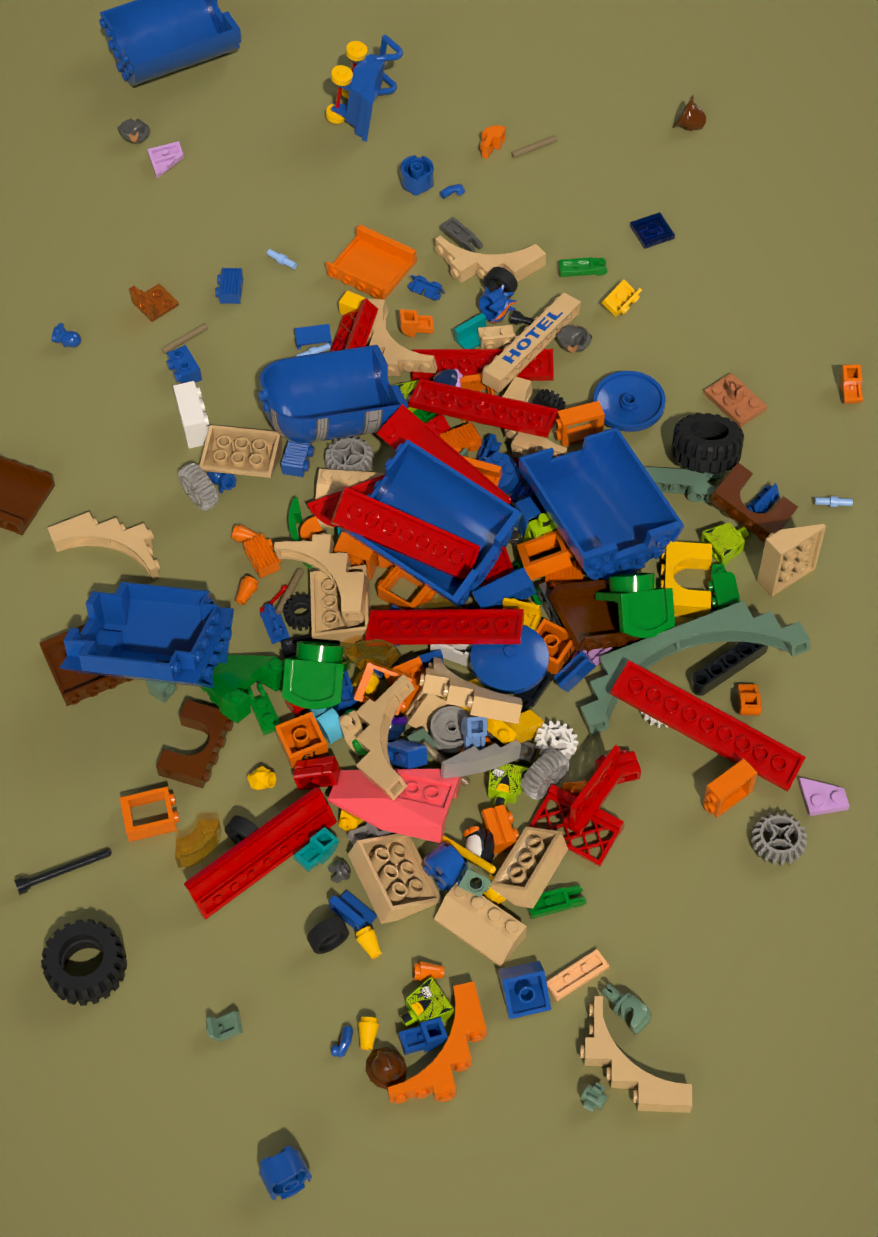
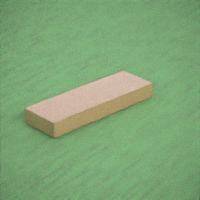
M596 949L547 980L548 991L557 1002L609 969V964Z

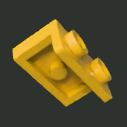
M623 280L601 303L615 317L620 313L624 315L630 309L629 304H634L640 298L638 294L642 289L639 288L635 291Z
M503 598V609H524L523 625L536 631L542 617L540 606L532 602L518 601L514 598Z

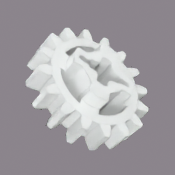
M549 721L548 725L543 723L541 728H538L534 739L537 742L535 748H541L540 755L550 750H558L569 760L575 754L579 743L576 741L577 734H572L573 728L567 729V724L565 723L561 726L559 721L556 724H553L552 721Z

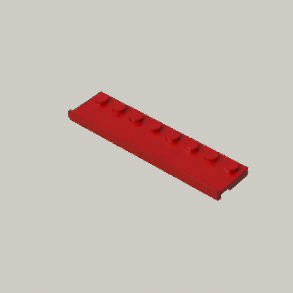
M403 404L376 433L395 451L401 443L404 444L408 439L510 505L513 500Z
M317 787L313 788L184 883L204 919L209 918L309 844L310 838L324 827L329 829L337 823L329 804L326 803L323 792Z

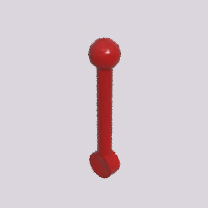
M283 585L281 590L268 604H273L286 591L288 586ZM265 607L260 608V613L264 612Z

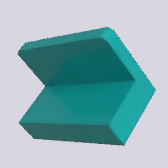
M481 313L454 329V340L462 349H475L480 346L477 331L480 327H487L486 316Z

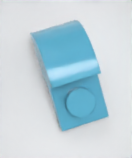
M333 708L307 710V713H313L323 736L330 744L344 736L339 722V715Z

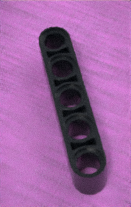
M750 642L738 643L694 673L691 691L698 696L707 694L767 652L768 646Z

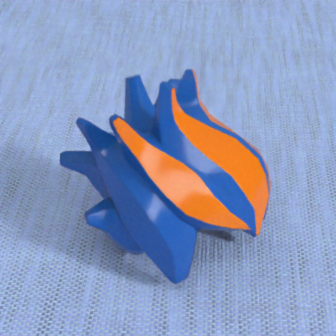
M504 284L499 289L491 292L485 286V291L480 297L479 307L481 312L486 316V320L494 324L502 322L509 311L516 310V308L510 305L517 303V301L508 298L514 295V292H503Z

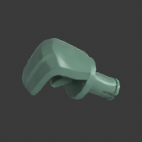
M609 983L606 986L608 989L604 988L601 994L615 1005L613 1012L617 1016L621 1014L622 1021L625 1020L629 1011L633 1012L630 1029L634 1035L639 1034L651 1020L650 1009L631 993L622 995Z

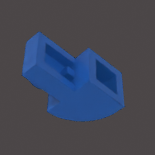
M441 1017L421 1022L419 1027L398 1033L404 1055L422 1050L424 1053L441 1046L448 1038Z

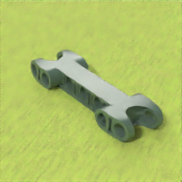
M645 467L662 493L687 494L688 499L692 502H710L709 499L717 487L710 485L708 482L723 477V473L709 474L704 472L703 474L699 473V471H691L689 468Z

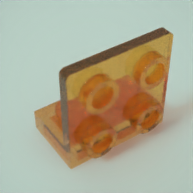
M160 284L146 292L139 290L135 285L129 288L132 303L151 322L179 306V302Z

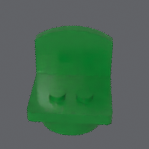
M629 573L608 576L609 591L595 592L596 600L615 601V603H618L620 632L628 636L652 638L675 626L673 588L656 587L655 573Z
M297 642L296 655L285 659L282 698L293 705L307 709H324L341 703L344 672L351 668L352 660L343 659L344 646L324 642Z

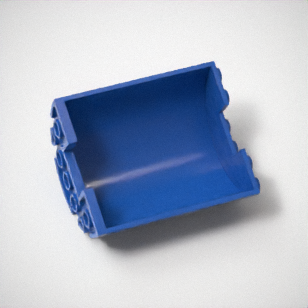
M135 0L99 12L101 17L99 23L101 28L105 30L109 49L113 52L117 61L116 67L121 72L124 81H128L132 86L240 48V28L228 11L221 12L217 0Z
M617 427L588 435L584 438L581 450L572 451L566 455L552 458L554 449L549 448L519 458L521 474L580 566L591 579L603 578L604 580L609 579L608 576L635 573L646 567L645 563L650 559H657L667 551L665 547L671 541L675 542L683 530L684 524Z
M407 439L404 444L401 443L397 447L394 458L388 459L384 466L385 477L382 481L378 480L376 482L373 493L367 496L481 546L474 568L466 579L462 581L365 539L362 536L342 529V531L460 607L461 604L463 605L469 599L470 592L472 593L479 588L500 558L502 546L505 548L509 543L514 531L513 527H517L522 513Z

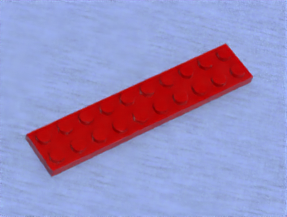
M631 661L627 662L610 692V695L736 764L745 759L757 771L759 777L787 792L806 758L802 754Z

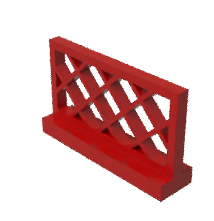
M367 298L361 301L359 308L342 316L330 352L366 347L378 312V308Z
M615 745L575 799L571 805L570 812L563 820L562 825L578 835H581L624 774V771L618 768L621 749L619 746Z
M552 784L548 790V795L529 827L538 828L535 826L538 820L547 818L549 828L545 829L556 830L564 828L565 826L562 824L552 826L549 817L561 814L562 820H564L563 813L571 810V805L577 797ZM550 800L558 804V811L548 813L546 807ZM599 809L591 819L595 826L594 830L583 831L581 835L570 836L568 828L565 827L567 837L564 839L570 843H566L569 851L601 867L618 835L622 833L624 821ZM608 830L614 833L610 840L601 841L599 832ZM597 833L599 843L587 845L585 836ZM583 837L585 847L578 849L573 847L571 840ZM601 846L602 855L598 860L590 855L589 849Z

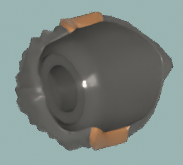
M132 118L125 120L117 127L122 137L131 143L143 142L150 133L149 126L139 118L136 121Z
M581 325L565 326L556 334L562 347L570 353L584 351L591 343V335Z

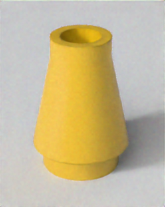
M370 926L359 930L355 934L357 937L356 941L370 956L371 960L382 954L375 930H372Z
M360 1018V1022H358L360 1049L373 1050V1044L379 1028L377 1018Z

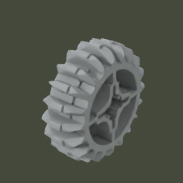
M356 436L353 438H340L339 441L334 440L333 444H329L325 452L327 469L370 472L373 466L374 454L372 448L367 441L363 442L362 437L358 440Z
M190 463L179 470L178 478L180 484L194 505L206 511L218 503L217 489L207 476V473L199 465Z
M555 749L544 753L524 774V778L521 781L524 793L535 800L542 799L545 795L547 796L550 786L552 784L558 786L563 777L566 776L570 765L569 760L563 753Z
M777 811L774 813V816L770 813L766 815V818L762 816L759 822L755 823L751 833L754 851H759L758 857L765 856V862L769 861V859L772 860L773 866L776 862H780V865L783 866L785 861L790 865L793 860H799L800 855L804 854L808 844L805 826H800V820L793 821L794 815L790 816V818L786 817V812L782 816ZM765 831L769 837L768 843H766L763 837V833ZM791 834L793 835L796 842L794 846L791 844V840L789 839Z

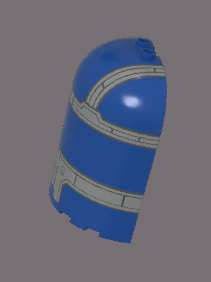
M378 345L281 359L265 367L260 375L261 391L258 392L260 402H263L264 413H266L270 424L277 433L285 439L296 443H314L377 433L398 410L401 404L408 408V404L399 386H391L388 381V364Z

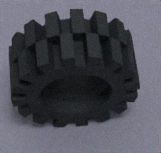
M549 389L538 391L532 401L533 404L555 408L558 411L566 408V402L563 401V397H559L560 394L558 393L554 394L553 390L549 392Z
M297 594V598H295L293 595L291 600L287 599V604H284L285 621L294 630L297 627L299 631H302V627L308 630V626L310 625L311 627V596L307 598V594H303V597ZM305 608L308 610V613L304 616H296L294 611Z

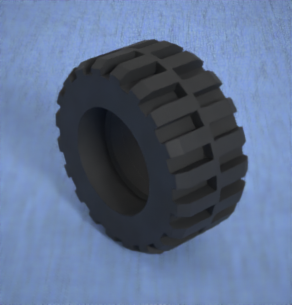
M711 413L691 414L686 418L683 417L675 425L671 449L672 455L681 466L687 467L691 471H699V473L703 474L704 472L709 474H715L716 472L724 473L726 470L729 471L735 467L741 460L744 433L735 421H730V418L721 417L718 414L711 415Z
M82 919L75 920V924L71 925L69 922L64 925L65 928L61 931L57 929L54 932V938L50 937L46 942L48 948H44L42 952L44 959L41 960V967L50 988L61 1000L66 999L68 1003L73 1005L79 1002L80 1006H86L87 1002L92 1001L93 1004L99 1003L98 999L102 997L107 999L110 997V991H116L119 988L118 981H123L125 977L124 971L127 969L126 954L115 931L111 927L107 928L105 923L98 922L96 924L95 920L87 919V922H83ZM94 948L103 952V960L94 972L85 976H72L66 973V964L77 951Z

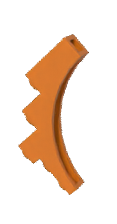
M474 981L453 986L455 1018L451 1033L443 1049L433 1062L419 1074L405 1082L387 1087L390 1103L401 1104L414 1097L422 1099L428 1097L431 1093H433L435 1101L440 1100V1102L450 1101L453 1097L457 1096L452 1071L462 1072L472 1066L467 1041L479 1042L487 1037V1029Z

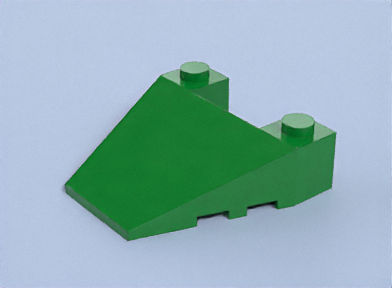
M228 654L227 663L219 662L218 666H215L213 670L214 688H200L203 692H207L210 700L217 704L219 711L224 716L238 724L251 713V696L244 691L259 681L277 692L283 687L285 662L275 656Z

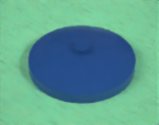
M620 371L605 377L597 385L593 402H600L605 414L604 423L611 428L617 427L620 431L634 432L647 429L659 421L664 413L666 398L661 385L649 375L637 371Z
M523 625L521 644H473L470 652V664L474 676L486 688L501 694H518L532 689L544 678L549 665V651L544 639L535 630Z

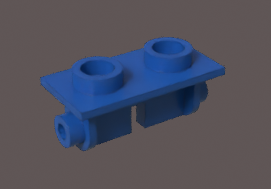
M411 275L414 281L408 285L410 291L422 295L423 291L426 290L424 297L434 301L440 300V293L445 294L442 285L438 282L433 281L431 283L421 275Z
M490 434L484 439L476 460L484 462L489 456L499 452L502 443L497 442L496 435Z
M777 484L765 486L757 495L758 499L754 498L747 505V509L755 513H766L780 498Z
M266 604L264 612L260 613L271 643L274 644L281 640L289 639L290 636L282 616L275 613L276 608L272 604Z

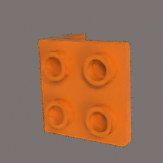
M420 657L392 668L410 675L412 682H414L413 687L415 689L404 699L407 703L404 711H400L401 713L407 711L422 689V686H419L421 674H425L426 669ZM384 673L390 687L399 679Z

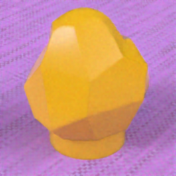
M261 766L248 774L247 780L250 787L255 790L273 788L276 784V774Z

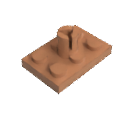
M732 373L704 391V395L740 427L767 410V405Z

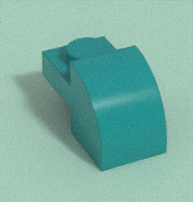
M324 827L310 838L309 844L294 854V860L309 872L319 863L323 865L333 855L338 846L339 839Z

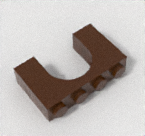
M738 462L714 491L709 501L715 507L727 513L731 519H735L748 531L755 534L759 540L765 542L768 535L776 533L783 528L798 506L783 496L775 507L767 513H755L747 509L741 501L740 492L753 473Z
M186 700L179 714L181 726L204 732L209 736V742L201 752L195 755H182L163 749L156 768L159 776L204 788L205 783L209 782L211 778V769L218 762V753L221 748H224L228 731L232 730L234 721L224 716L218 708Z

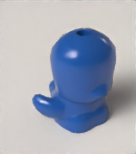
M60 323L53 329L52 342L61 343L64 347L75 348L80 345L81 336L75 331H66L63 323Z
M207 472L211 482L219 485L220 493H223L224 490H231L236 486L234 474Z

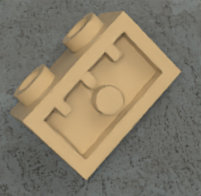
M512 325L480 327L477 331L481 349L505 348L516 337Z

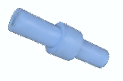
M271 249L267 251V255L276 259V262L296 269L297 263L288 259L286 255L279 254Z
M329 343L318 347L313 346L308 348V351L297 354L296 357L322 353L330 350L331 347Z
M830 496V498L815 497V505H829V507L853 506V499L838 498V496Z

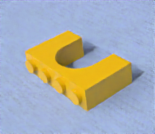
M671 541L665 548L667 551L661 555V559L665 560V564H661V575H664V580H661L660 587L673 588L674 615L703 617L710 614L711 591L685 589L677 584L674 576L684 569L710 570L712 544Z
M477 679L468 681L474 685L488 689L484 685H482ZM460 707L470 714V708ZM527 710L520 714L518 724L487 718V730L504 745L515 740L521 744L536 737L538 728H541L545 721L532 710Z

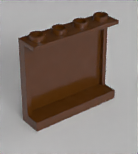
M0 456V528L20 535L25 533L55 487L50 473L36 470L32 466H25L15 460H8Z
M609 579L556 584L548 596L577 651L607 649L616 646L623 647L643 639L620 632L618 603H615V601L596 600L595 592L609 591Z
M85 624L77 627L79 629V634L82 631ZM69 631L39 643L66 706L75 705L81 700L94 697L100 692L134 680L84 674L61 669L60 666L67 656L64 638Z

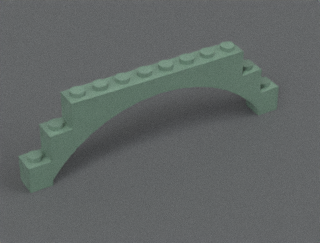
M744 601L733 603L729 607L715 610L708 615L697 617L685 624H679L672 629L659 633L656 637L643 638L636 643L625 645L618 650L607 652L600 656L601 668L605 676L597 677L590 681L591 690L596 701L588 702L581 706L582 717L591 736L610 729L609 719L619 700L610 695V692L628 661L647 670L658 661L678 651L697 645L725 641L763 644L788 652L794 657L810 650V638L800 621L781 628L772 611L759 614L753 618Z

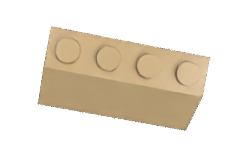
M525 827L491 882L490 887L515 906L534 908L568 850L562 831Z
M458 881L446 894L434 917V921L500 968L526 937L527 926L484 896L478 897L458 887Z

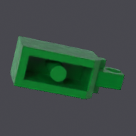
M723 563L712 564L711 579L707 582L708 591L712 593V609L721 610L733 603L741 602L735 574L727 572Z

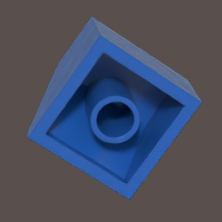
M540 961L498 970L509 1019L551 1010L545 971Z

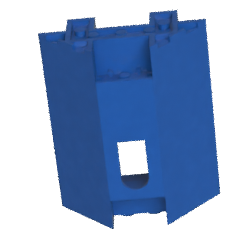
M121 582L115 594L92 591L86 601L89 619L80 634L78 628H70L64 638L67 656L60 668L84 674L214 688L213 670L215 666H218L219 662L227 663L229 643L232 637L231 628L234 609L219 607L218 604H213L210 591Z

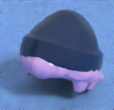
M446 369L438 372L434 376L433 382L461 388L460 378L463 375L458 369Z

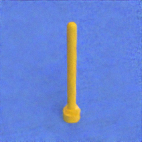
M443 835L441 843L446 842L445 846L451 845L461 856L487 872L495 873L496 867Z

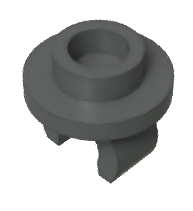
M339 860L335 866H331L328 869L331 873L337 872V875L331 879L335 883H339L342 880L346 881L350 878L351 869L346 862Z

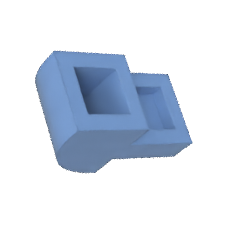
M478 716L463 717L461 733L464 738V751L473 746L479 751L485 748L487 718Z

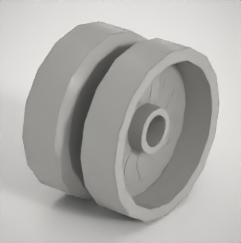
M458 706L441 708L431 719L430 737L436 744L437 751L445 757H453L459 754L464 747V738L461 733L463 717L471 715Z

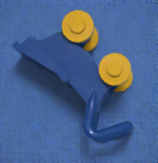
M387 35L382 36L379 56L373 54L367 56V46L360 41L349 42L346 47V56L353 61L352 70L347 66L338 65L331 72V80L338 86L336 102L329 105L326 109V118L334 124H340L346 120L355 127L356 135L362 137V140L367 142L375 99L378 95L392 94L397 89L396 82L384 73L386 61L400 59L403 56V50ZM387 44L397 53L386 54ZM384 80L391 87L381 89L382 81ZM341 95L348 99V105L340 103Z

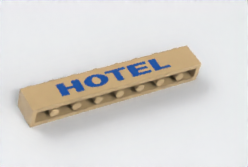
M565 292L560 297H556L549 307L547 306L530 326H526L524 331L519 336L517 335L509 346L507 345L499 356H495L492 363L484 367L482 370V383L500 393L557 337V333L565 326H568L579 315L581 301Z

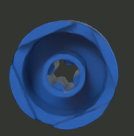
M412 155L402 161L401 184L403 188L416 196L434 186L433 163L429 158L425 156L420 158Z
M495 452L484 461L502 467L503 474L498 488L505 494H510L518 488L521 482V472L510 456Z
M442 842L424 857L425 865L422 867L428 876H433L437 881L436 885L443 892L450 890L455 885L465 863L463 857L451 845L445 846L446 842Z
M287 1146L279 1154L273 1157H266L260 1162L259 1175L273 1200H276L275 1196H281L282 1199H286L297 1194L305 1187L303 1183L307 1179L310 1182L312 1178L300 1152L294 1150L292 1146Z

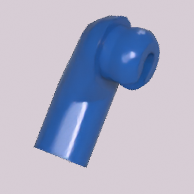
M461 184L451 185L440 191V196L445 199L454 192L460 196L465 193V189Z

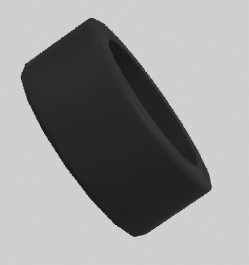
M493 267L483 281L484 286L488 288L489 292L501 287L495 279L505 285L503 292H515L518 287L515 276L502 267Z
M235 815L226 825L225 833L234 843L238 844L259 829V827L250 820Z
M332 917L313 927L307 935V941L314 953L324 954L340 946L348 938L349 930L341 918Z

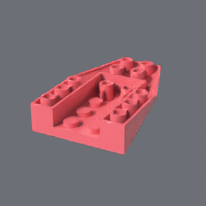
M394 769L408 787L393 801L369 781L360 770H341L338 785L332 787L328 802L381 830L441 843L446 829V818L453 799H456L458 796L462 777L443 779L441 777V769Z

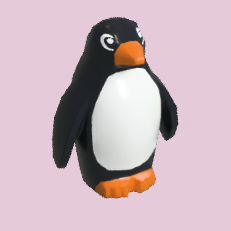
M478 826L466 829L463 833L465 837V846L463 847L492 864L495 847L492 832L487 834L484 828ZM463 857V859L465 860V862L468 861V862L474 864L473 862H471V861H469L468 859H466L465 857Z

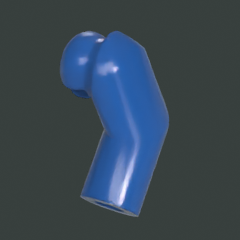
M343 1027L340 1045L334 1044L332 1046V1056H339V1058L345 1056L352 1041V1027Z

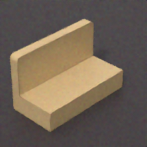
M421 689L404 713V717L408 718L407 724L418 730L425 728L428 732L432 717L438 710L447 706L446 700L437 695L422 693Z

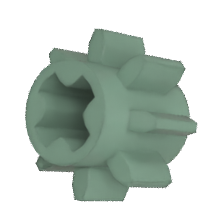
M597 1082L595 1086L589 1084L581 1097L585 1101L584 1108L591 1112L596 1108L601 1110L608 1099V1095L605 1094L606 1087Z

